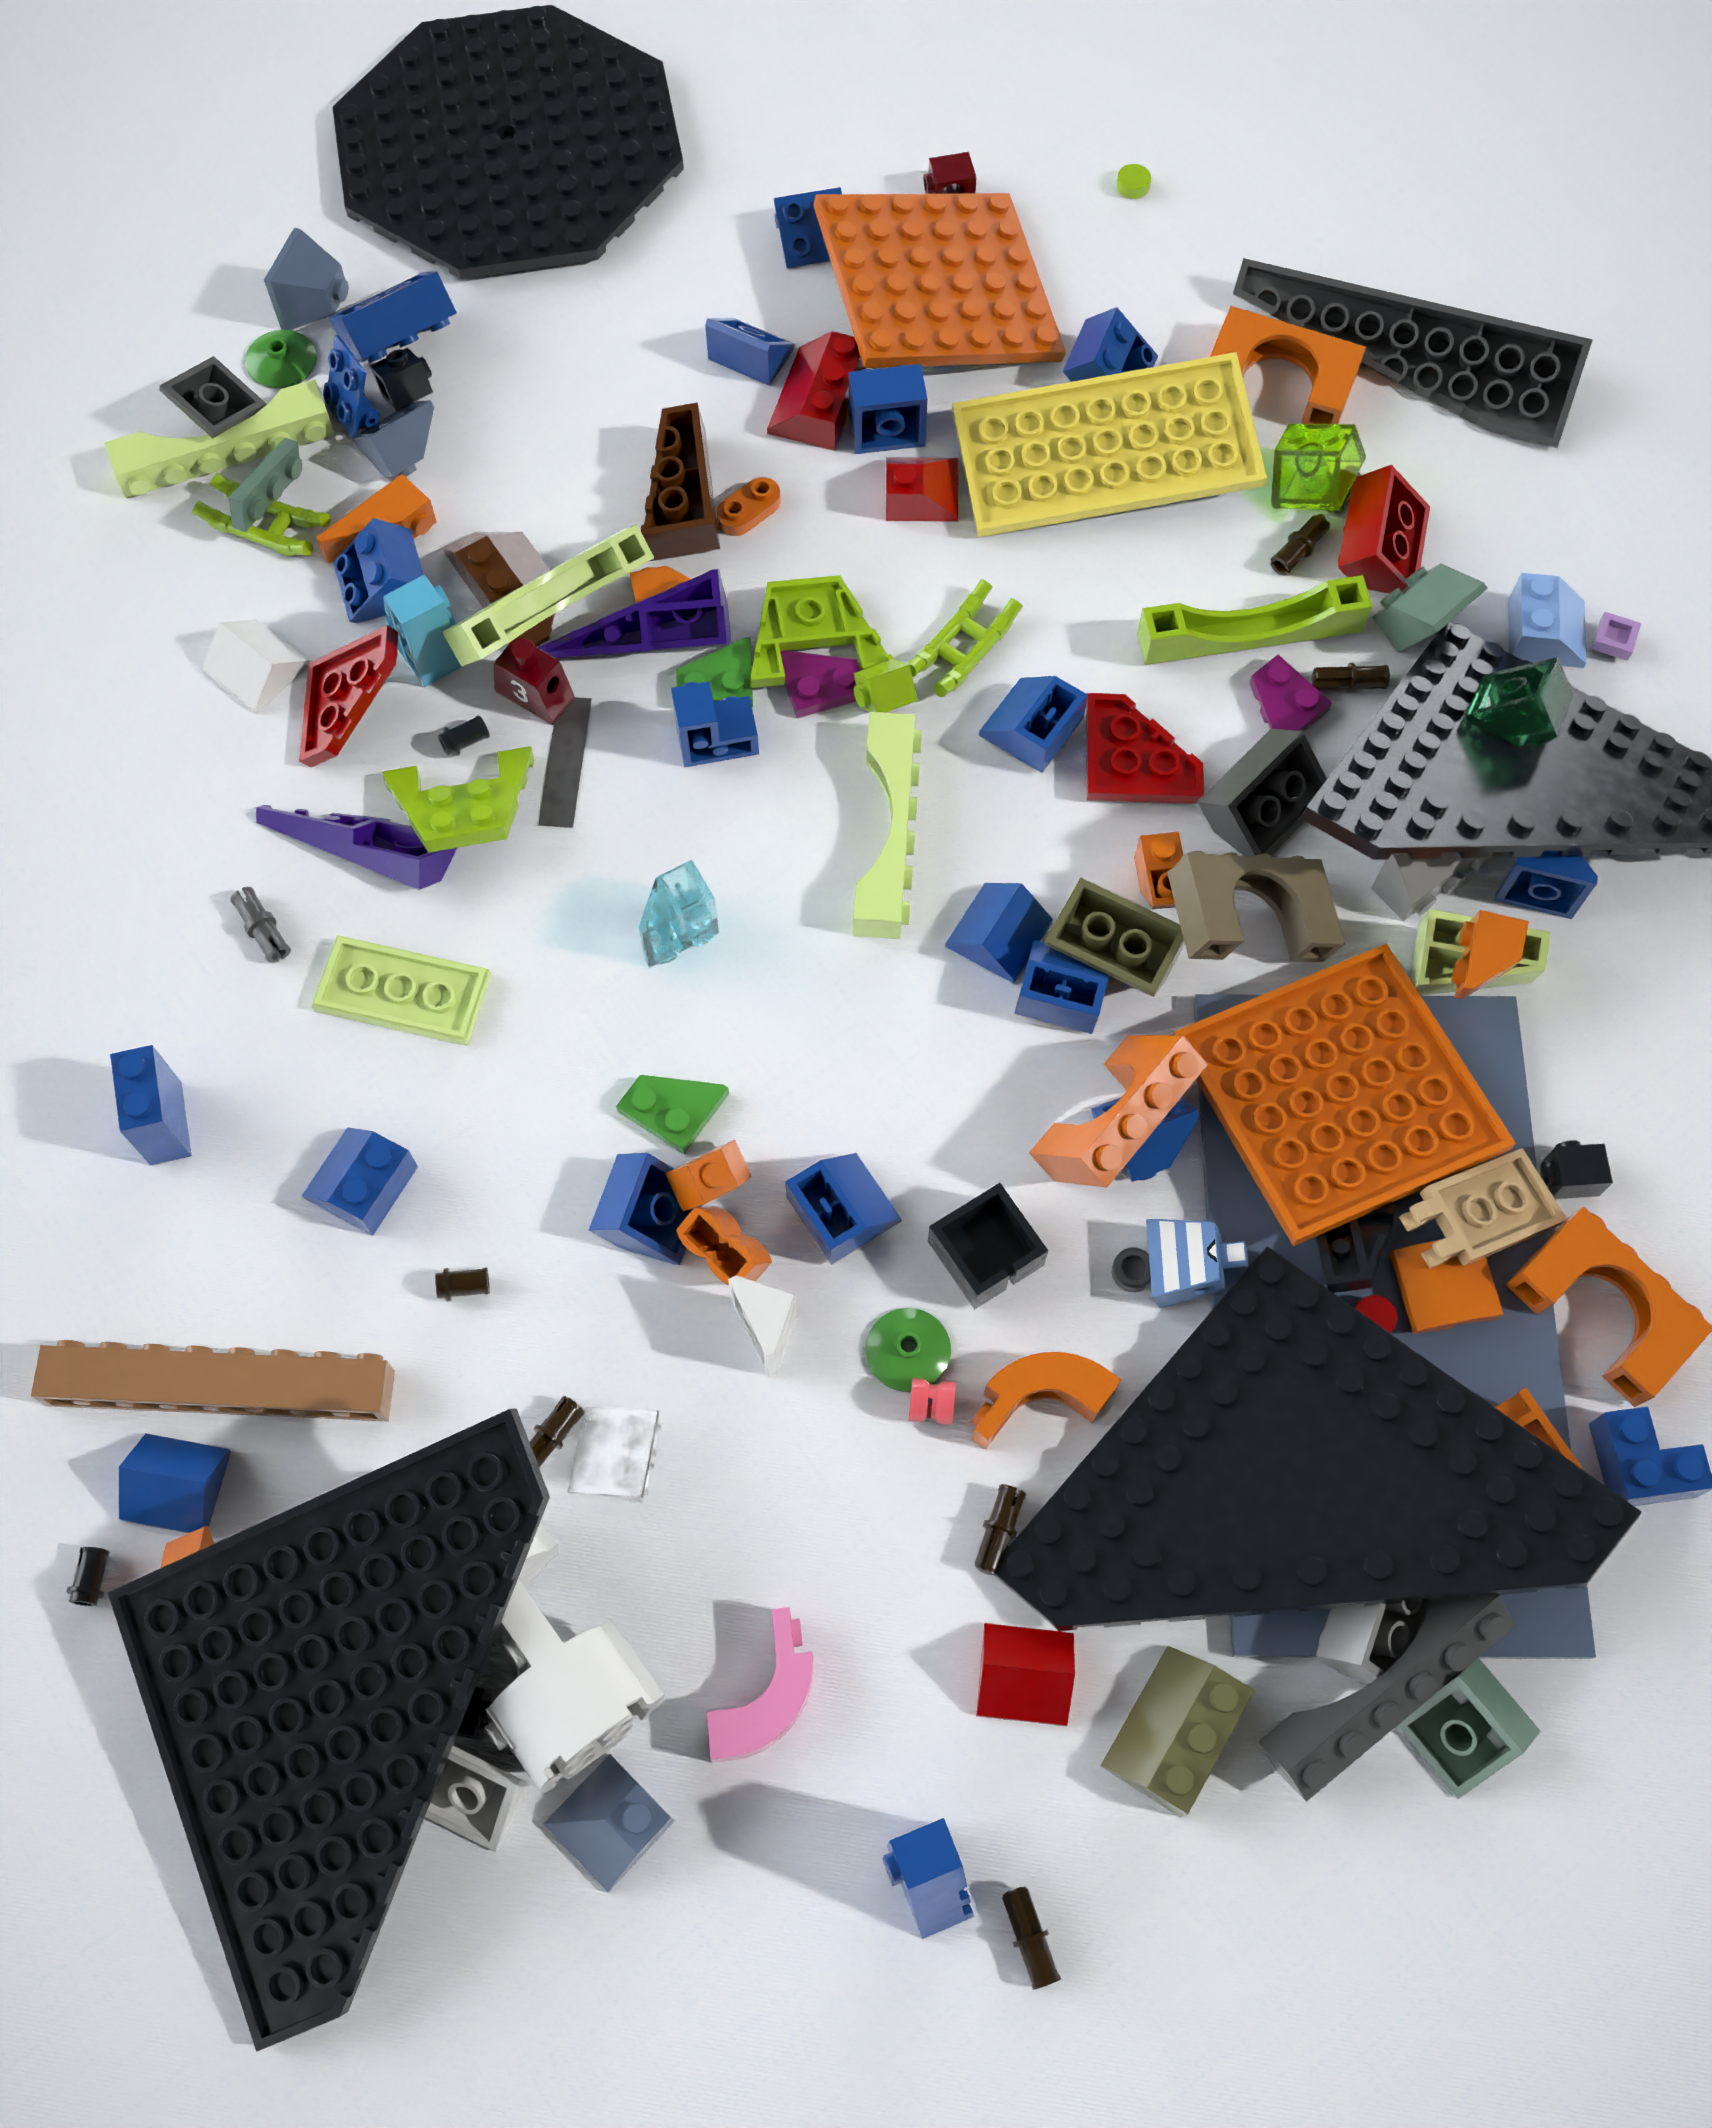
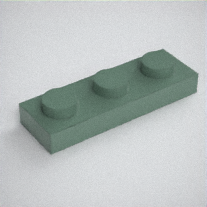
M284 438L228 497L232 528L246 532L256 520L262 518L267 508L281 497L283 491L290 483L300 476L302 460L299 457L297 441Z

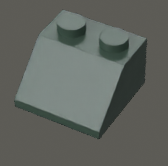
M1441 563L1428 571L1423 566L1405 579L1408 586L1401 591L1397 588L1380 601L1383 608L1374 614L1372 618L1395 649L1400 652L1440 631L1486 591L1488 587L1484 582Z
M1477 1658L1398 1725L1457 1799L1522 1755L1541 1732L1480 1658Z

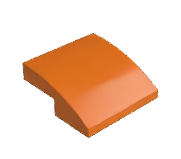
M1439 1240L1396 1249L1389 1253L1413 1334L1450 1330L1459 1324L1492 1321L1504 1315L1486 1257L1463 1267L1459 1258L1455 1256L1429 1269L1421 1253L1431 1249V1245Z

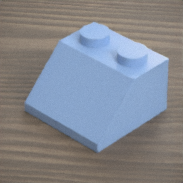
M1521 573L1509 597V653L1521 660H1528L1535 664L1584 668L1586 665L1585 601L1559 576Z

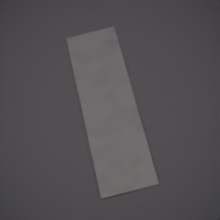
M575 697L554 723L539 826L573 828L592 698Z

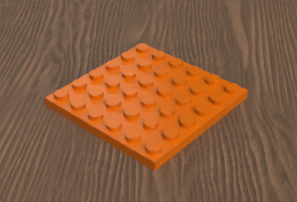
M1010 193L816 194L813 206L864 368H887L921 364V366L1062 362L1066 350Z
M1387 943L1176 1030L1173 1034L1183 1035L1208 1064L1196 1081L1292 1246L1303 1243L1389 1203L1416 1193L1431 1184L1511 1151L1516 1144Z

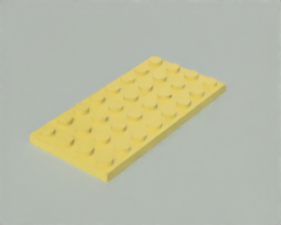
M1237 352L952 403V412L977 537L1266 486L1267 475Z

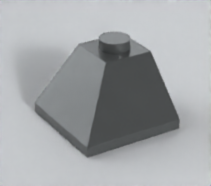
M214 356L161 384L159 388L160 392L212 439L255 415L266 406V403Z

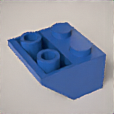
M1115 307L1085 319L1063 369V373L1073 382L1154 367L1158 355L1119 308Z
M373 518L358 533L357 537L333 562L349 622L352 623L386 616L383 596L424 575L411 529Z
M1057 676L1020 678L980 729L979 736L1043 773L1083 720L1088 694Z
M1033 940L1014 1014L1092 1034L1099 1018L1109 975L1044 945V942Z
M857 1153L820 1160L785 1181L787 1200L831 1265L902 1222L901 1217Z

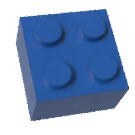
M921 364L849 372V424L855 454L925 446L928 398Z

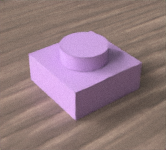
M1604 612L1591 649L1628 661L1633 653L1641 623Z

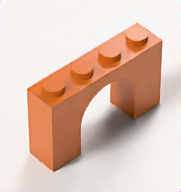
M1230 306L1210 357L1237 352L1243 377L1252 365L1267 359H1282L1296 364L1306 372L1312 384V391L1308 398L1301 424L1335 435L1366 347Z
M1127 1035L1104 1063L1105 1067L1126 1090L1121 1099L1108 1111L1087 1123L1079 1125L1053 1123L1029 1152L1053 1181L1105 1188L1110 1185L1208 1065L1183 1035Z
M1584 1206L1569 1216L1505 1284L1536 1315L1555 1304L1579 1277L1600 1278L1617 1287L1632 1307L1635 1318V1331L1629 1346L1602 1377L1633 1407L1654 1398L1712 1332V1325L1704 1319L1702 1312L1680 1297L1671 1288L1667 1279L1651 1270L1639 1258L1637 1252L1631 1246L1622 1243L1606 1228V1224L1599 1216L1590 1213Z

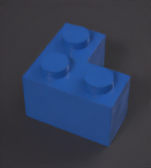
M689 682L680 687L671 688L684 768L759 755L758 734L750 696H730L721 701L713 702L710 682Z
M1648 1406L1605 1412L1589 1423L1605 1486L1633 1506L1697 1498L1712 1490V1474L1704 1445L1699 1444L1660 1450Z

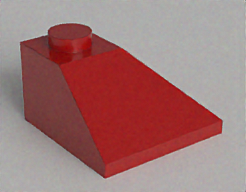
M886 457V521L958 522V458Z

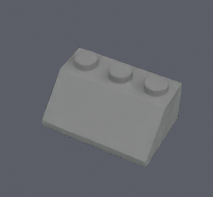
M1458 852L1443 853L1440 859H1410L1407 853L1391 854L1390 858L1384 861L1371 889L1402 921H1405L1415 912L1419 916L1423 915L1436 903V896L1443 891L1447 894L1453 892L1463 883L1466 873L1472 869L1476 873L1490 863L1494 856L1491 855L1490 858H1461Z
M1431 1599L1403 1600L1402 1603H1379L1370 1606H1364V1604L1336 1606V1608L1330 1610L1325 1628L1320 1635L1316 1657L1338 1673L1366 1685L1370 1684L1384 1674L1413 1642L1426 1618Z

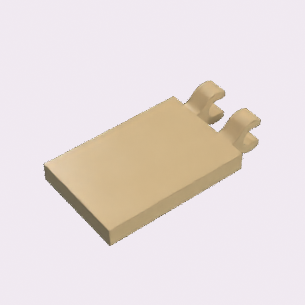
M1523 1148L1427 1186L1419 1193L1424 1201L1412 1205L1409 1208L1410 1212L1399 1216L1407 1232L1435 1219L1446 1238L1433 1243L1431 1249L1421 1253L1429 1269L1455 1256L1459 1258L1463 1267L1556 1228L1567 1220Z

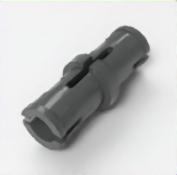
M252 887L242 888L247 902L244 901L238 890L235 891L230 901L245 922L244 928L248 936L256 939L269 963L279 962L274 947H276L282 959H285L290 954L291 948L277 930V921L273 914L264 909Z

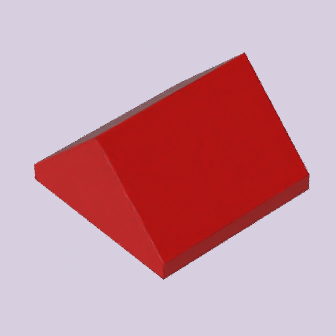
M984 1623L976 1716L1067 1727L1075 1678L1074 1633Z

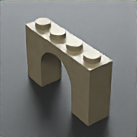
M1192 851L1183 855L1181 860L1167 872L1189 959L1223 960L1244 942L1234 904V890L1251 892L1262 898L1273 909L1281 925L1290 961L1324 962L1345 945L1321 859H1304L1303 856L1281 858L1271 857L1269 854L1238 856L1237 853L1233 852L1216 855L1204 854L1202 851Z

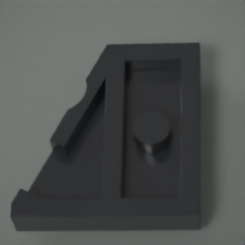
M1389 1203L1315 1237L1328 1290L1338 1293L1372 1287L1395 1219L1394 1203Z

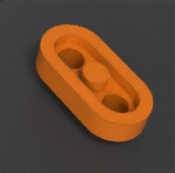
M758 477L752 479L718 505L716 512L720 530L730 536H740L773 514L781 503L779 485L770 478ZM735 510H736V511H739V512L736 513V514L731 513L732 511H735Z

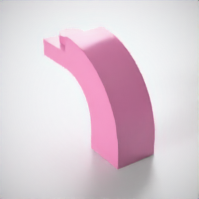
M790 1607L772 1609L776 1667L772 1681L766 1691L755 1701L745 1706L707 1711L710 1760L713 1763L744 1759L766 1750L779 1741L792 1728L806 1705L813 1679V1653H794V1647H800L803 1644L800 1618L791 1619Z

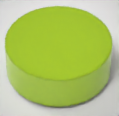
M1140 164L1123 166L1117 176L1116 187L1118 192L1132 199L1145 196L1150 189L1151 173Z

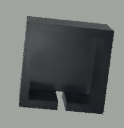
M1001 1183L996 1184L929 1226L928 1243L974 1310L1005 1291L1008 1280L1014 1285L1043 1267L1049 1251Z

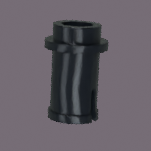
M479 715L450 730L448 727L443 728V733L438 735L439 742L447 756L453 753L458 756L461 749L490 737L487 726Z
M80 1547L73 1586L67 1587L66 1591L70 1594L69 1603L80 1606H97L98 1598L104 1597V1592L100 1589L110 1551L97 1547Z

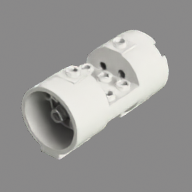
M540 1521L493 1641V1645L497 1649L502 1645L507 1651L505 1655L509 1660L507 1664L517 1679L505 1688L486 1709L487 1716L491 1722L484 1728L499 1750L508 1746L540 1793H545L556 1786L553 1778L562 1774L567 1780L571 1779L620 1743L630 1734L629 1730L633 1727L631 1722L636 1715L641 1721L647 1718L653 1710L664 1703L665 1694L611 1618L601 1626L586 1630L565 1643L557 1635L525 1589L543 1571L546 1565L559 1555L558 1543L542 1521Z

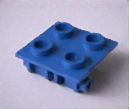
M841 187L773 198L776 214H774L776 228H779L786 268L831 261L813 204L816 194H842Z
M335 335L334 346L328 356L330 372L328 382L324 384L323 396L326 404L332 409L339 422L345 427L352 438H356L357 428H374L378 425L379 413L371 406L369 399L364 394L366 370L341 337Z

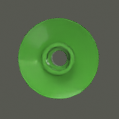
M275 330L260 336L250 345L245 357L246 368L252 379L262 386L282 389L301 383L313 372L317 361L313 343L305 335L293 330Z
M915 1308L896 1309L882 1316L873 1325L866 1342V1358L872 1373L887 1387L901 1392H911L912 1378L926 1379L929 1384H935L945 1373L951 1356L950 1339L944 1326L933 1315ZM911 1339L916 1343L917 1348L913 1352H905L901 1348V1343L904 1340Z

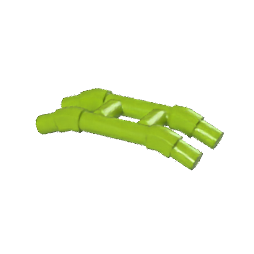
M216 473L210 482V486L226 494V497H229L240 486L239 483L232 482L219 473ZM199 500L192 510L194 515L205 520L210 526L221 532L240 536L288 556H309L313 552V545L310 541L297 540L296 538L283 535L291 521L305 528H326L331 522L328 513L314 512L311 509H304L299 506L294 507L275 500L265 511L276 515L269 529L266 531L251 526L246 532L232 528L230 515L218 509H213Z
M980 579L972 593H969L961 604L959 610L931 642L925 645L907 663L910 665L912 677L929 668L937 660L938 655L954 665L945 674V677L934 686V692L939 697H945L964 683L971 671L998 640H1001L1008 632L1014 619L1023 607L1020 602L1011 598L1002 612L998 614L989 626V629L972 620L993 588L984 579ZM960 630L978 641L966 655L949 644Z

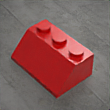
M832 331L798 348L767 427V434L835 451L849 415V372L866 369L863 366L854 336Z
M1392 464L1353 479L1346 523L1343 528L1341 551L1338 557V568L1347 577L1363 575L1368 590L1388 594L1397 588L1401 591L1408 586L1405 579L1421 567L1430 512L1428 503Z

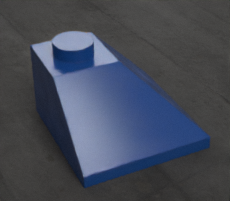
M1183 1096L1179 1099L1121 1170L1131 1182L1150 1179L1157 1172L1171 1167L1200 1117L1198 1109ZM1121 1097L1091 1108L1093 1118L1095 1119L1108 1111Z

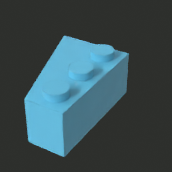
M424 574L383 596L385 613L388 617L391 616L386 619V624L399 632L397 649L423 687L463 667L458 662L442 633L456 623L447 609L451 605L440 585L433 587Z

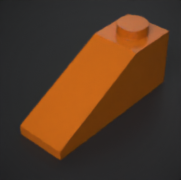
M401 474L318 535L316 539L324 559L330 564L337 559L373 518L411 529L413 539L428 532L437 521L431 500Z

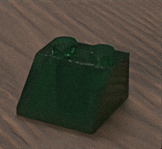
M1559 657L1483 675L1465 717L1467 721L1518 746L1531 743L1541 745L1557 738L1574 697Z

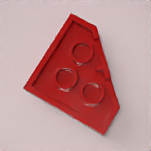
M386 625L308 663L299 762L311 768L339 754L396 666L398 631Z
M1087 693L1086 800L1198 804L1197 801L1204 795L1203 762L1193 753L1188 755L1174 742L1175 737L1154 719L1149 720L1135 708L1136 703L1126 694Z

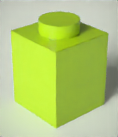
M892 659L854 673L856 686L853 689L854 696L858 705L863 710L886 713L918 701L910 665Z

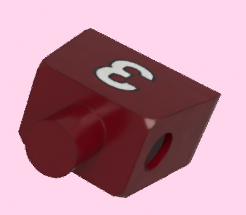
M515 638L494 663L495 692L551 725L555 723L575 698L562 664L553 656L537 648L528 639Z

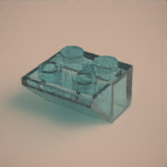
M692 860L655 878L638 927L645 962L649 968L658 963H669L680 952L692 946L705 945L719 933L715 897Z

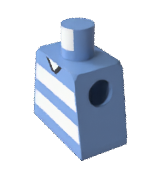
M1146 1219L1152 1298L1159 1308H1166L1221 1293L1226 1290L1224 1269L1248 1267L1245 1241L1222 1243L1221 1234L1216 1223Z

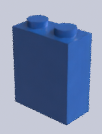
M153 1045L110 1054L120 1132L150 1165L191 1157L182 1082Z

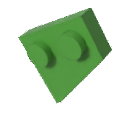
M745 637L676 669L677 687L689 682H710L713 702L721 701L730 696H750L751 706L753 707V688H750L752 671L751 637Z
M639 1075L616 1105L618 1113L680 1153L685 1154L729 1095V1088L724 1084Z

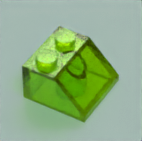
M1288 424L1274 451L1272 507L1274 509L1339 511L1366 459L1356 425Z

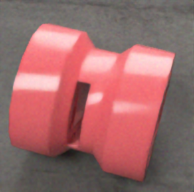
M912 1378L909 1421L922 1422L928 1418L935 1419L938 1424L952 1425L956 1382L942 1381L937 1385L929 1384L926 1379ZM928 1398L932 1399V1404H928Z

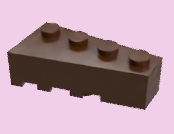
M698 402L663 408L655 446V464L652 465L650 474V493L646 497L645 503L646 516L644 525L641 526V533L654 556V559L650 561L720 549L706 431Z

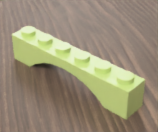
M313 379L280 389L274 398L255 415L213 439L209 435L170 438L137 432L104 442L115 478L127 499L268 456L284 438L297 441L298 446L320 441L323 438L335 435L317 382Z
M635 524L609 536L444 630L442 633L460 665L470 664L505 646L528 629L570 604L654 559V556L638 525Z
M869 712L866 765L877 777L886 794L891 812V827L880 856L870 870L856 882L853 936L900 939L901 925H909L910 901H903V890H911L913 866H905L906 854L914 855L915 831H908V820H916L918 798L910 797L911 786L918 787L920 763H912L913 753H921L922 730H915V714Z

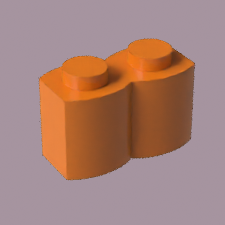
M716 1206L694 1207L676 1229L683 1245L693 1254L706 1258L713 1274L727 1285H729L728 1279L736 1275L756 1282L772 1263L765 1247L755 1238L742 1234L737 1221L722 1208Z

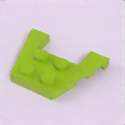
M840 575L767 582L750 677V688L784 685L785 673L780 651L854 644L860 670L894 658L891 654L888 655L880 644V636L875 629L870 628L862 616V608Z
M531 746L497 752L500 777L494 779H476L470 783L453 786L440 785L430 790L421 791V781L417 766L382 771L387 789L394 795L401 811L403 810L407 815L410 825L428 853L505 840L508 838L519 806L518 796L520 791L525 789L528 781V768L534 764Z

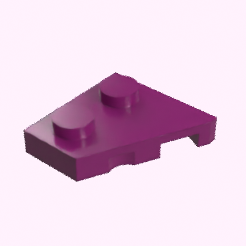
M786 650L780 651L785 673L784 685L796 718L857 702L853 691L854 686H856L854 673L861 671L857 659Z
M1279 654L1251 676L1249 682L1255 699L1260 703V713L1263 721L1269 724L1270 729L1304 732L1325 715L1332 705V702Z

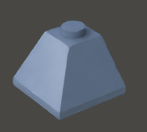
M295 227L264 278L281 330H293L334 315L340 303L344 302L347 298L349 290L341 264L305 232Z
M431 400L414 401L380 420L376 427L367 428L357 434L356 438L352 439L384 477H398L401 474L407 477L417 470L414 464L424 459L434 405Z
M609 1754L548 1818L544 1825L607 1892H610L675 1820Z

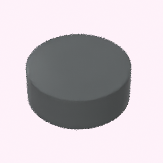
M1127 1248L1116 1256L1111 1273L1118 1287L1128 1292H1139L1150 1285L1149 1254L1139 1248Z

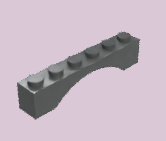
M1497 1593L1475 1594L1466 1598L1431 1600L1426 1618L1417 1636L1404 1654L1384 1674L1363 1689L1339 1701L1316 1709L1292 1713L1260 1739L1258 1743L1275 1770L1307 1802L1484 1652L1501 1640L1516 1625L1500 1595Z

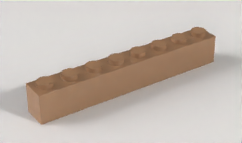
M58 1340L57 1346L40 1345L31 1392L32 1398L44 1406L389 1422L395 1370L387 1360H383V1356L373 1353H360L357 1355V1359L341 1358L340 1354L329 1351H317L314 1353V1357H300L297 1352L285 1349L272 1350L271 1355H255L254 1350L241 1347L229 1348L228 1353H212L211 1348L196 1345L186 1346L185 1351H169L170 1348L165 1345L144 1344L141 1350L127 1349L125 1344L117 1342H101L100 1347L96 1348L84 1347L83 1343L74 1340Z

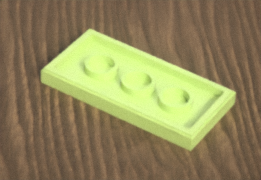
M337 935L311 1006L315 1012L468 1046L491 978V972L487 968Z

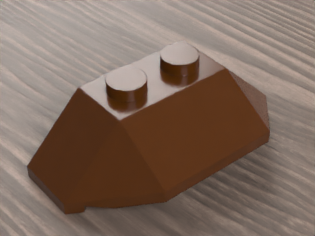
M474 532L443 548L444 554L483 608L550 571L523 532ZM555 614L536 624L518 637L532 641L536 647L549 641Z

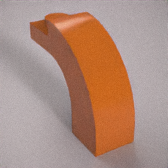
M1042 1352L1020 1358L1001 1369L986 1384L984 1396L994 1404L990 1405L988 1402H985L974 1416L971 1423L976 1428L974 1429L972 1440L986 1450L1018 1408L1028 1402L1041 1399L1061 1402L1093 1423L1118 1389L1122 1379L1099 1363L1076 1354Z

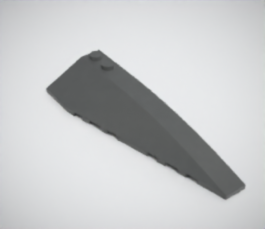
M1243 258L1233 295L1281 321L1365 346L1366 349L1361 364L1486 431L1558 448L1593 339L1246 258Z

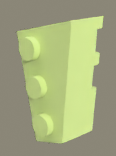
M1429 909L1419 921L1410 980L1421 996L1456 992L1457 984L1451 983L1452 972L1458 959L1462 960L1465 947L1459 945V937L1464 922H1470L1473 917ZM1528 928L1522 960L1509 972L1481 989L1532 983L1545 971L1551 932Z

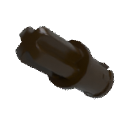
M1323 514L1314 515L1299 531H1293L1288 536V542L1270 559V565L1275 572L1282 576H1287L1303 557H1308L1313 553V546L1330 529V522L1326 520V517Z
M1352 662L1348 663L1347 667H1316L1313 669L1311 680L1312 685L1318 690L1347 689L1348 693H1354L1355 689H1387L1390 683V670L1388 665L1356 666Z
M563 1396L547 1419L541 1425L537 1424L534 1427L536 1434L531 1439L530 1445L539 1468L555 1448L562 1449L564 1446L562 1441L585 1414L584 1409L571 1398Z
M999 1485V1492L990 1518L983 1522V1527L986 1530L974 1564L979 1571L985 1574L995 1575L1001 1555L1008 1548L1010 1539L1017 1536V1531L1014 1528L1023 1501L1026 1498V1493L1022 1490H1018V1493H1015L1017 1488L1010 1485Z
M1024 1886L1003 1894L1002 1900L1016 1937V1941L1012 1943L1014 1947L1019 1946L1032 1983V1989L1036 1990L1061 1980L1045 1936L1049 1935L1048 1929H1042L1029 1889Z

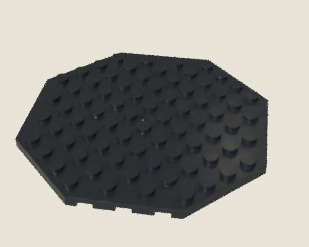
M552 4L421 22L332 107L347 217L356 222L362 220L373 226L374 232L394 243L400 241L409 246L412 253L432 264L438 262L449 268V273L460 280L598 260L606 252V245L614 236L619 238L635 221V214L643 206L648 208L664 191L663 185L672 176L676 178L684 170L663 61ZM505 132H508L509 136H513L509 140L501 139L505 137Z

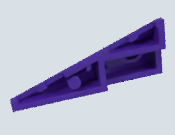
M712 569L549 643L538 646V648L554 658L732 643L728 603L720 570Z
M271 805L256 807V823L418 890L442 881L457 848L428 853L412 826L391 822V819L331 813L330 816L319 819L309 817V812L306 809H296L295 813L273 809Z

